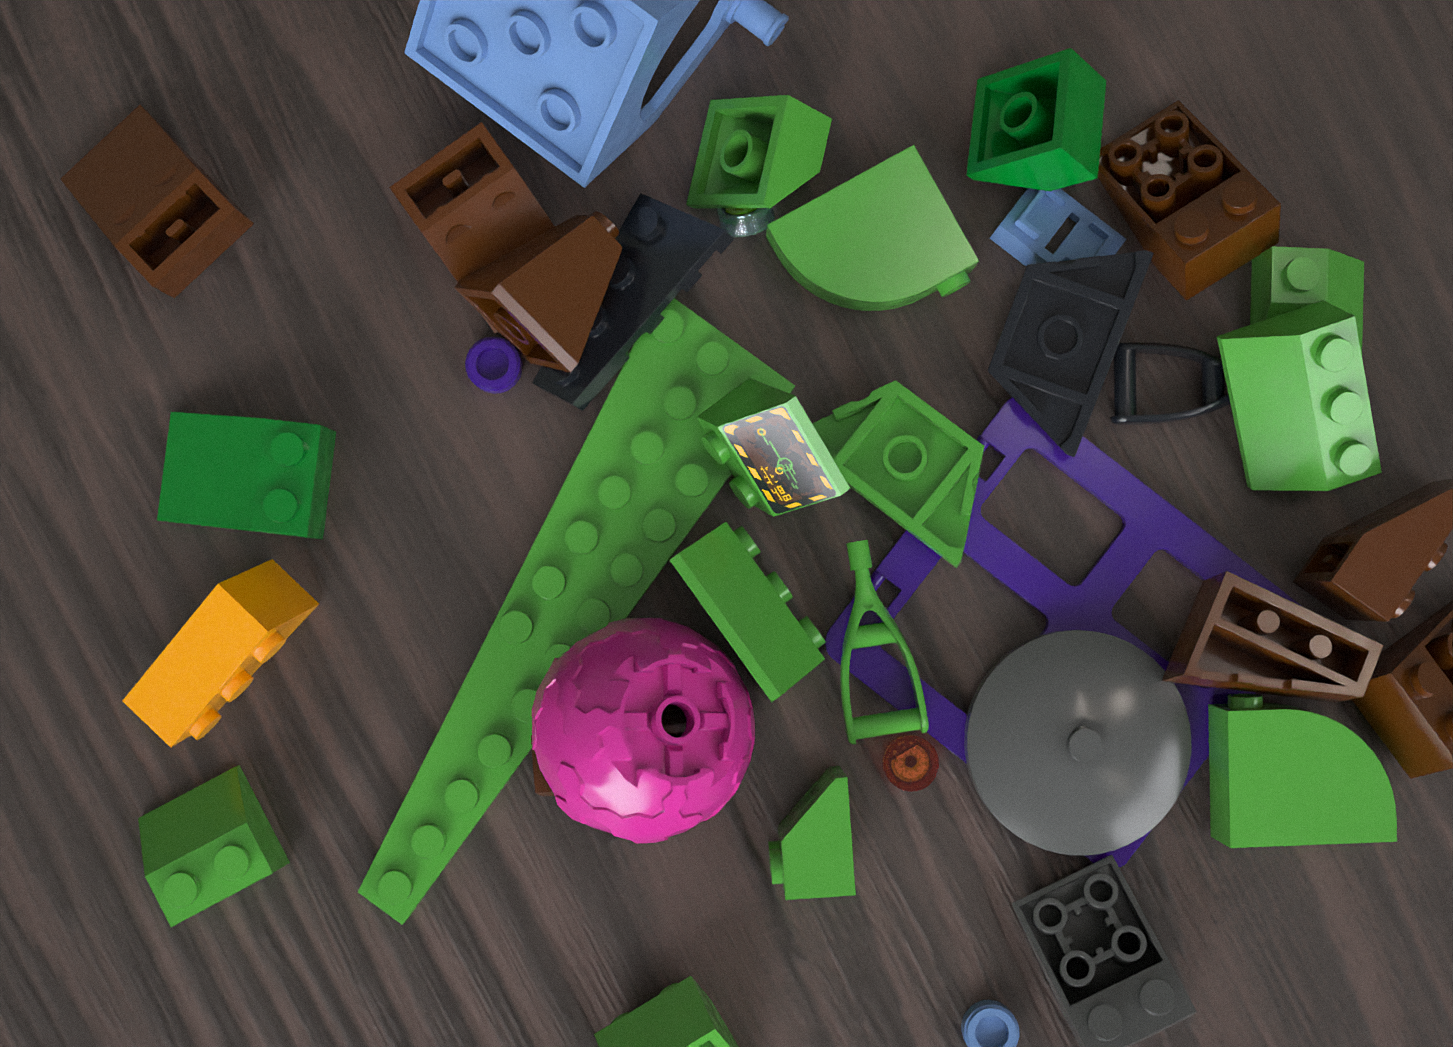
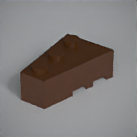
M1225 571L1203 580L1162 681L1326 702H1340L1364 697L1384 645Z

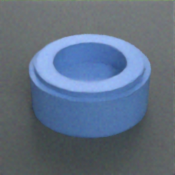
M982 1000L973 1004L965 1012L961 1023V1032L967 1047L1017 1046L1020 1034L1018 1022L1009 1008L998 1001Z

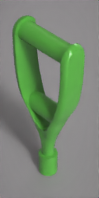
M868 540L846 543L850 571H855L856 581L854 604L845 633L840 667L841 701L847 740L850 744H856L858 739L921 730L922 734L926 733L929 729L928 716L918 670L904 636L879 599L872 584L869 568L872 567ZM869 610L873 611L882 621L880 623L859 626L863 614ZM897 643L909 673L916 708L852 718L849 690L851 651L853 649Z

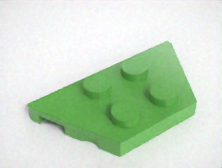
M896 380L872 391L868 397L860 401H851L832 410L833 414L812 423L849 487L955 568L960 565L984 454V445Z

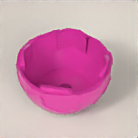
M626 618L609 622L606 627L577 641L560 657L554 658L536 691L532 707V750H535L539 768L555 795L557 805L571 819L611 833L615 837L631 840L636 844L668 840V837L686 832L700 822L707 821L715 816L738 790L749 767L755 740V718L749 692L736 671V666L719 646L691 628L664 620L663 618ZM669 704L678 706L686 717L685 731L678 738L669 735L662 726V712Z

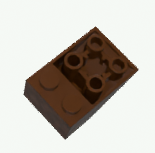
M1179 100L1100 148L1098 179L1143 249L1154 253L1151 259L1153 265L1186 301L1279 243L1281 203Z
M141 104L60 178L115 248L152 287L173 298L179 295L254 224Z
M482 122L389 187L457 282L555 227ZM486 320L488 325L497 335L499 332Z
M1453 478L1433 481L1325 536L1293 583L1346 620L1389 622L1391 618L1399 617L1412 603L1415 597V591L1412 587L1423 571L1427 572L1434 568L1447 551L1448 544L1444 541L1453 529Z
M1453 600L1381 652L1364 697L1352 699L1410 779L1453 768Z

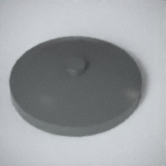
M1064 630L1039 635L1019 644L1003 655L990 668L977 687L969 706L964 731L965 757L969 775L978 795L991 814L1002 825L1024 841L1041 849L1066 855L1086 856L1114 851L1131 844L1151 831L1166 816L1180 795L1187 777L1191 758V730L1186 707L1175 684L1162 681L1165 670L1152 657L1133 644L1112 635L1086 630Z

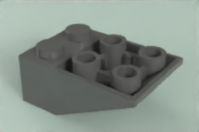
M1112 855L1012 903V907L1060 1009L1080 1047H1130L1191 1017L1197 1012Z

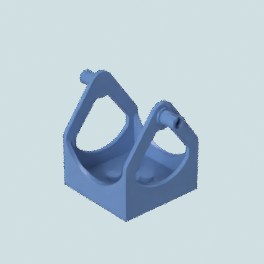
M420 0L404 53L585 188L654 124L730 24L735 21L769 47L780 35L789 17L779 12L765 0H719L706 27L651 100L642 109L641 105L644 95L661 59L700 0Z

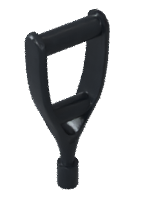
M1141 342L1118 344L1113 357L1114 416L1110 417L1113 424L1142 425L1186 420L1208 414L1230 404L1229 394L1224 395V370L1220 358L1198 349L1173 344ZM1136 353L1169 355L1200 363L1202 407L1168 414L1137 415Z

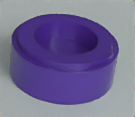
M486 337L477 341L468 351L465 361L466 372L470 380L479 389L488 393L497 394L510 390L516 385L522 374L523 366L519 352L509 341L500 337Z

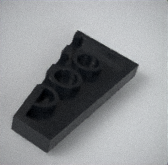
M640 193L622 224L619 235L615 238L623 248L578 365L571 372L541 366L532 383L543 391L583 411L630 358L628 350L638 338L646 332L651 334L664 320L661 312L682 289L688 292L702 277L698 270L716 250L722 254L731 244L734 238L726 230Z

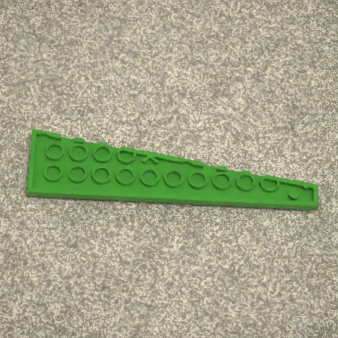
M675 298L661 312L664 320L651 334L647 332L642 334L634 343L629 353L630 358L623 365L358 890L360 895L401 925L408 920L531 751L532 707L536 691L554 658L560 657L577 641L606 627L609 622L628 618L732 475L725 463L720 465L705 448L701 438L707 433L697 419V416L748 378L790 394L795 388L794 384Z

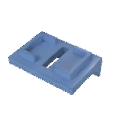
M1030 188L1025 191L989 238L1025 266L1094 256L1115 255L1126 241V238L1062 189L1044 191ZM1069 217L1076 225L1054 254L1045 249V246Z

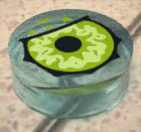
M773 207L717 209L721 228L733 237H746L760 233L767 229V225L775 219Z

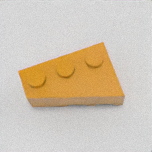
M273 559L224 580L215 586L122 701L170 747L175 746L191 735L196 740H199L221 719L222 716L218 713L220 708L227 701L232 702L252 683L254 679L252 675L257 669L278 652L286 642V639L314 611L319 603Z

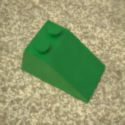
M171 412L157 521L323 540L336 431L322 425L300 422Z

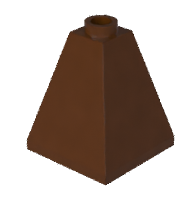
M594 211L591 215H575L462 278L454 288L529 363L571 372L579 363L623 247L615 239L619 235V230L611 220L598 211Z

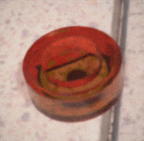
M906 734L896 737L886 746L882 756V768L887 779L895 787L913 792L926 788L934 781L939 769V759L936 750L927 740L917 735Z

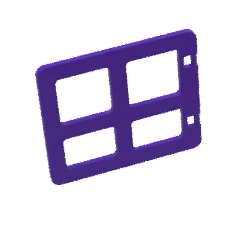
M1013 397L1002 405L978 436L977 441L984 445V452L990 446L1004 458L986 481L980 477L978 478L963 553L1045 617L1046 626L1040 635L1064 630H1086L1105 633L1125 640L1143 650L1166 671L1169 662L1112 617V608L1152 555L1158 550L1167 552L1201 580H1206L1228 571L1300 605L1085 437H1082L1075 457L1067 455ZM1026 449H1033L1122 519L1123 524L1119 533L1081 582L1075 586L1067 584L986 521L981 515L982 504ZM907 530L904 531L870 576L875 591L885 579L900 590L886 608L893 619L941 558L940 555ZM855 596L825 635L826 651L840 665L843 642ZM869 610L863 614L859 626L880 623L882 621L873 611ZM880 645L853 649L851 651L849 672L897 710L916 708L907 667L883 650ZM920 678L928 716L929 729L927 733L966 763L964 731L967 714ZM1173 682L1186 707L1191 730L1190 765L1182 790L1209 756L1208 704H1228L1229 694L1256 693ZM1151 831L1122 848L1102 854L1086 855L1085 857L1096 863L1112 855L1120 868L1128 862Z

